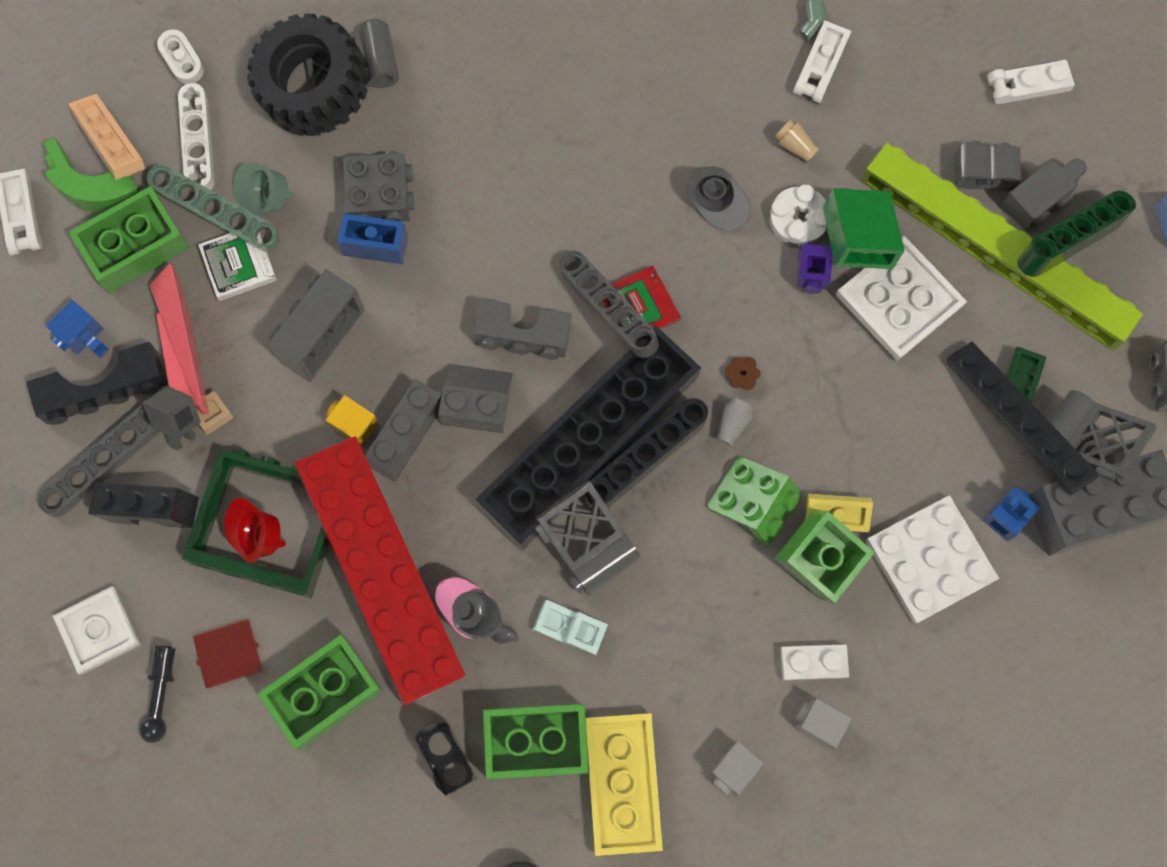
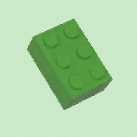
M151 186L69 231L70 236L95 278L109 294L190 248Z
M341 634L257 694L294 750L302 751L384 691L349 640Z
M585 704L483 710L487 780L588 774Z

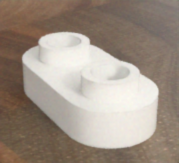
M178 30L163 32L158 38L157 46L176 79L183 84L199 81L203 76L204 68L185 35ZM179 47L175 51H171L172 48ZM193 69L191 72L185 73L186 70Z

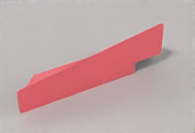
M171 263L150 284V289L160 312L156 313L168 383L169 387L191 396L195 407L202 414L206 415L209 414L191 314L186 306L182 280Z

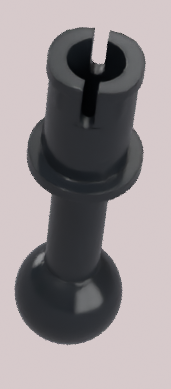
M155 646L152 672L150 675H147V679L153 680L148 717L141 722L139 734L144 741L149 743L160 741L166 734V724L161 718L167 682H174L175 679L172 677L176 648L171 646Z

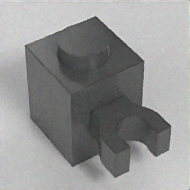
M166 386L143 402L152 428L168 435L167 440L171 448L177 451L183 448L180 442L182 435L191 441L196 438L192 428L201 421L191 396Z

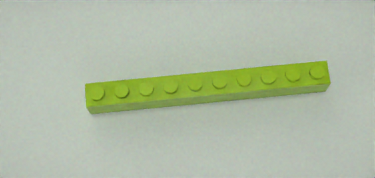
M886 142L867 167L861 179L863 184L875 191L890 192L893 204L1111 351L1116 350L1126 341L1143 316V313L1137 310L1133 303L1128 300H1122L1110 292L1106 285L1095 282L1086 276L1082 269L1065 261L1040 276L1030 277L1025 275L1019 269L1017 260L1033 240L1028 233L1019 231L1008 224L1001 215L993 214L984 208L977 199L968 197L957 190L952 182L942 180L933 174L929 167L922 163H917L908 157L901 148L893 147Z

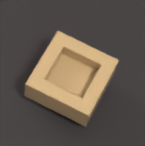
M215 391L206 395L209 414L204 415L196 408L201 421L199 425L206 435H209L233 419L232 414Z

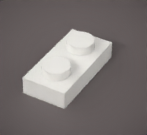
M847 644L780 648L782 681L849 678Z

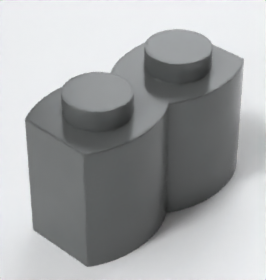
M968 141L961 144L955 153L956 187L1012 191L1021 182L1019 147L1011 146L1005 142L989 146L981 144L979 141Z

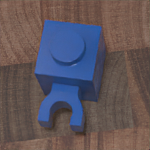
M71 300L45 326L54 334L50 340L64 352L70 348L78 355L87 346L101 359L109 351L96 337L104 328L74 300Z
M1014 487L1005 493L982 521L1004 540L1009 541L1018 535L1040 507L1034 503V498L1028 492Z

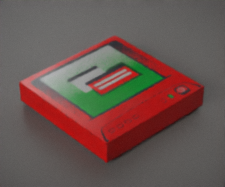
M650 266L611 284L652 328L656 325L658 328L663 329L680 321L681 316L654 266ZM606 298L602 302L606 308H609L615 303V299ZM623 317L618 321L617 326L627 327L633 322V318Z

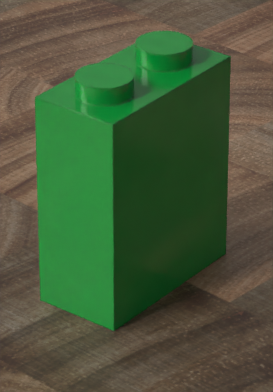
M846 188L832 189L823 206L835 266L893 269L905 250L891 193Z

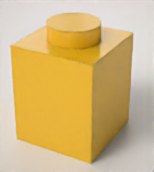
M346 395L340 401L336 400L327 411L328 417L326 422L329 427L346 439L356 436L361 447L379 425L374 414Z

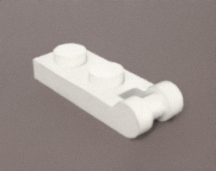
M824 20L793 91L794 94L799 96L805 94L812 97V101L821 103L849 39L851 30ZM809 77L820 81L818 87L807 83Z
M1067 60L1006 71L998 69L987 75L989 85L994 87L993 98L996 104L1068 92L1075 86ZM1010 83L1011 89L1006 87V84Z
M25 168L0 173V212L5 243L11 256L21 254L22 250L29 248L32 251L42 249L43 243L38 230L29 173ZM26 230V237L18 238L17 232Z

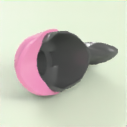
M458 577L445 579L438 584L435 591L436 603L446 622L460 635L471 639L491 637L499 644L518 641V635L511 626H502L501 613L496 601L483 589Z

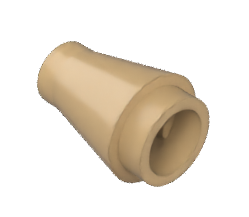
M792 119L775 135V138L779 141L778 145L803 158L806 162L819 150L800 123H795Z

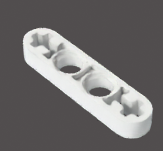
M188 83L181 87L178 93L184 176L197 180L198 174L195 167H200L204 177L201 179V185L212 190L215 180L208 98L204 89L199 84ZM193 94H197L198 96L195 98V107L197 108V110H193L192 105L189 102ZM194 119L203 121V125L199 130H188L190 121ZM196 146L205 148V152L201 157H190L189 154L192 148ZM188 187L193 193H195V188Z

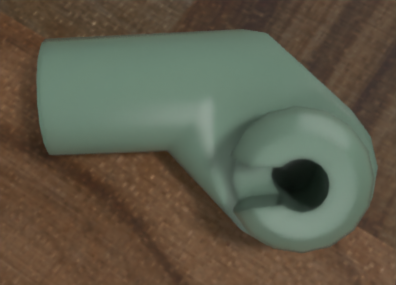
M808 0L805 4L808 20L799 30V33L807 40H810L823 25L824 20L826 21L825 5L822 0Z

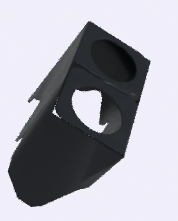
M431 723L422 727L416 735V742L432 770L436 787L445 796L477 780L449 723ZM439 732L448 734L452 740V748L444 756L434 755L429 748L430 738ZM453 762L461 763L467 771L466 780L459 786H451L444 779L446 766Z

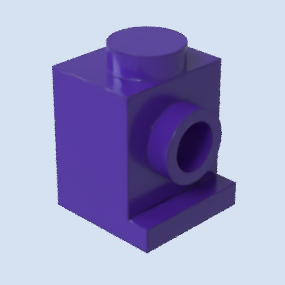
M802 244L797 259L796 287H803V291L809 294L821 293L822 289L827 290L831 282L833 257L831 246ZM812 270L815 271L817 274L807 272Z

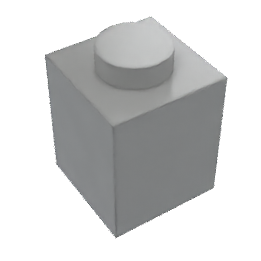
M817 698L811 700L810 704L804 702L795 718L800 721L796 730L829 749L837 748L852 718Z
M737 741L732 744L709 774L715 778L712 784L723 794L728 796L732 792L734 795H739L764 763Z

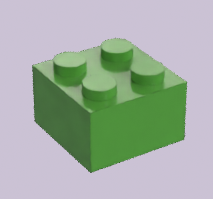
M814 509L774 559L821 600L836 603L875 552L829 511Z

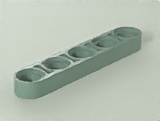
M156 165L149 170L147 183L159 195L261 251H271L279 245L280 234L270 222L166 165ZM161 173H168L170 175L169 183L164 187H157L155 184L156 177ZM186 187L195 188V196L190 201L181 200V192ZM212 201H219L221 203L220 211L215 215H208L206 213L207 205ZM237 215H244L247 218L246 225L242 229H233L231 224L233 218ZM263 229L271 230L273 235L272 239L266 244H261L257 241L258 233Z

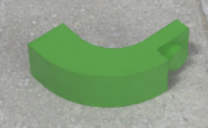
M55 137L43 142L48 151V154L44 155L51 168L44 173L59 193L74 206L88 212L103 213L140 192L131 175L116 180L110 171L97 176H87L76 172L65 150Z

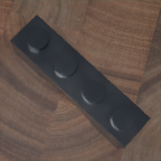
M146 342L119 351L113 371L99 383L89 386L74 385L69 383L58 372L27 381L26 383L35 416L46 424L57 425L66 422L68 417L77 414L87 415L94 413L99 409L98 407L107 404H122L128 401L129 397L140 393L143 395L155 393L159 390V387L167 385V380L158 351L150 342Z

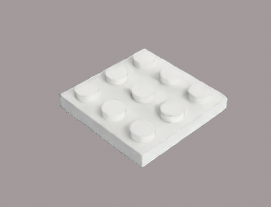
M905 236L902 237L905 251L893 269L864 268L837 290L835 294L897 362L967 303L961 294Z
M950 495L865 540L869 548L875 552L874 557L914 625L1000 579Z

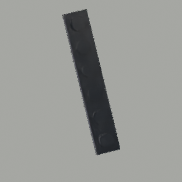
M973 341L947 357V364L1070 496L1097 479L1098 472Z

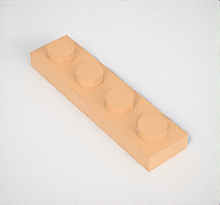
M97 94L68 103L72 115L116 180L145 169L142 158Z

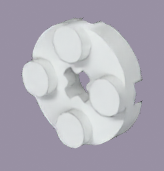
M810 185L791 187L782 191L775 198L770 209L769 223L773 233L782 242L787 244L791 242L798 244V246H802L803 243L814 244L819 241L827 229L823 206L826 202L825 198ZM795 211L804 212L806 214V221L794 220Z

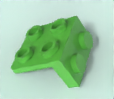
M740 457L732 465L710 500L708 507L712 512L749 528L759 542L770 546L774 538L781 533L783 524L790 512L797 507L801 492L789 476Z

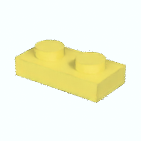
M821 494L807 495L805 520L814 509L827 510L850 531H870L873 509L872 498Z

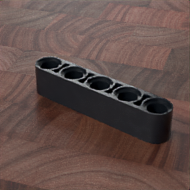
M691 398L684 401L590 480L595 489L603 490L606 493L607 497L603 502L607 508L701 431L708 416V407L702 400ZM690 410L696 411L701 416V419L695 422L690 421L686 418L685 412ZM665 430H672L678 438L669 442L663 439L661 433ZM644 449L650 450L654 458L651 461L645 462L639 459L637 453ZM618 469H624L629 472L631 477L629 480L621 482L615 479L613 473ZM586 492L583 496L584 504L591 511L593 500L589 497V493Z

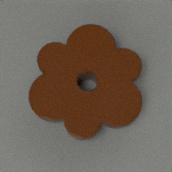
M735 357L732 360V365H728L725 368L724 374L727 379L731 380L733 388L742 387L745 390H751L755 387L756 380L760 377L761 372L756 368L757 364L754 358L746 357L742 360L740 357Z

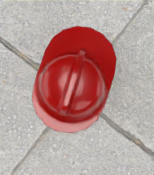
M237 498L230 503L224 520L225 534L230 545L248 563L256 562L259 557L270 556L277 548L285 547L286 541L281 535L280 522L277 517L259 510L245 498Z

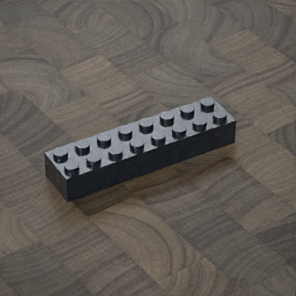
M656 325L653 329L659 341V347L653 355L641 358L629 350L475 499L477 508L521 551L539 535L534 528L539 524L536 520L537 516L587 480L590 481L613 462L698 379L701 367ZM644 336L635 345L645 347L651 342L652 338ZM560 513L550 518L547 523L550 524Z

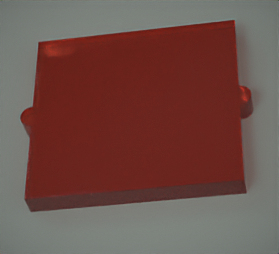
M247 619L193 636L198 656L196 664L201 668L206 689L263 671L257 651L259 643L255 642L250 620Z

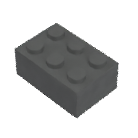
M327 269L320 276H315L308 286L306 295L302 300H297L289 310V317L282 325L276 326L270 335L268 345L279 362L308 382H311L365 311L356 288Z

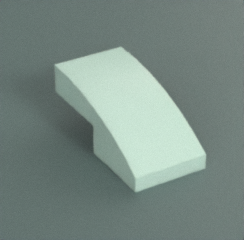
M544 600L532 630L579 650L596 655L608 624L583 613L569 610L549 600Z

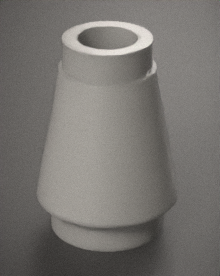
M732 397L729 403H725L716 439L729 446H733L734 442L754 417L752 415L754 407Z

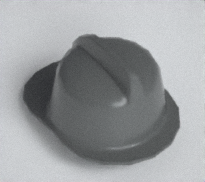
M714 166L703 167L689 177L686 186L687 195L712 226L721 230H734L741 227L747 221L750 213V202L728 171Z

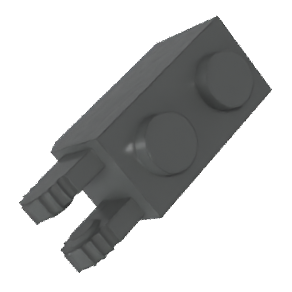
M1075 158L1063 167L1057 162H1048L1009 192L1001 206L1024 231L1033 224L1039 227L1051 217L1050 211L1057 207L1061 210L1074 198L1071 193L1078 186L1077 181L1081 175L1086 172L1087 166L1085 161Z

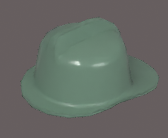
M244 163L235 173L233 180L235 200L239 206L252 213L267 215L269 212L279 211L285 206L287 198L294 197V193L288 191L285 176L267 166Z

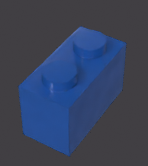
M343 213L337 242L343 256L403 264L408 234L404 222Z

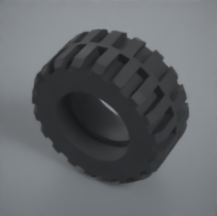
M305 13L302 18L296 14L289 16L288 21L282 22L279 20L273 24L275 27L268 32L266 30L260 36L262 41L259 44L255 43L251 51L254 57L249 58L247 69L251 72L247 75L248 85L252 88L251 93L268 116L286 131L291 130L294 134L301 136L305 135L306 131L310 136L321 135L322 130H326L327 133L336 130L335 126L339 123L346 124L350 120L348 116L352 112L355 114L361 107L359 100H364L368 90L365 85L369 83L366 60L345 28L338 22H333L327 16L321 15L318 19L313 13ZM323 57L331 59L329 72L319 86L305 93L295 94L287 92L290 75L298 65L311 58Z

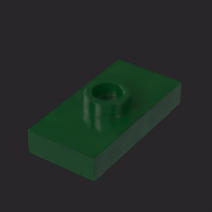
M1017 346L1013 351L1005 376L1032 403L1047 357Z

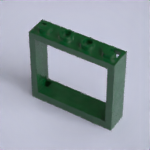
M220 449L182 560L190 565L312 599L329 547V541L322 526L304 580L204 552L233 468L304 487L295 469V465H292L290 469L280 466V461L270 457L262 456L261 460L250 458V453L241 449L239 451L232 449L231 452Z

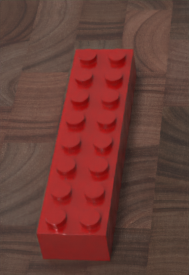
M354 436L296 461L295 469L402 705L405 706L465 677V672L357 437Z

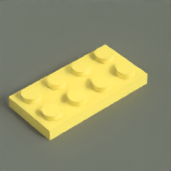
M652 714L585 718L595 856L663 851Z

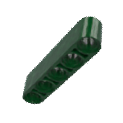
M1114 191L1036 236L1017 260L1019 269L1027 276H1040L1116 231L1135 210V199L1125 191Z

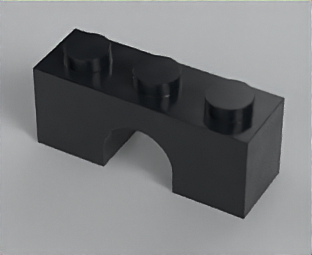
M95 483L88 514L111 523L139 525V521L142 520L165 527L193 529L199 497L177 487Z

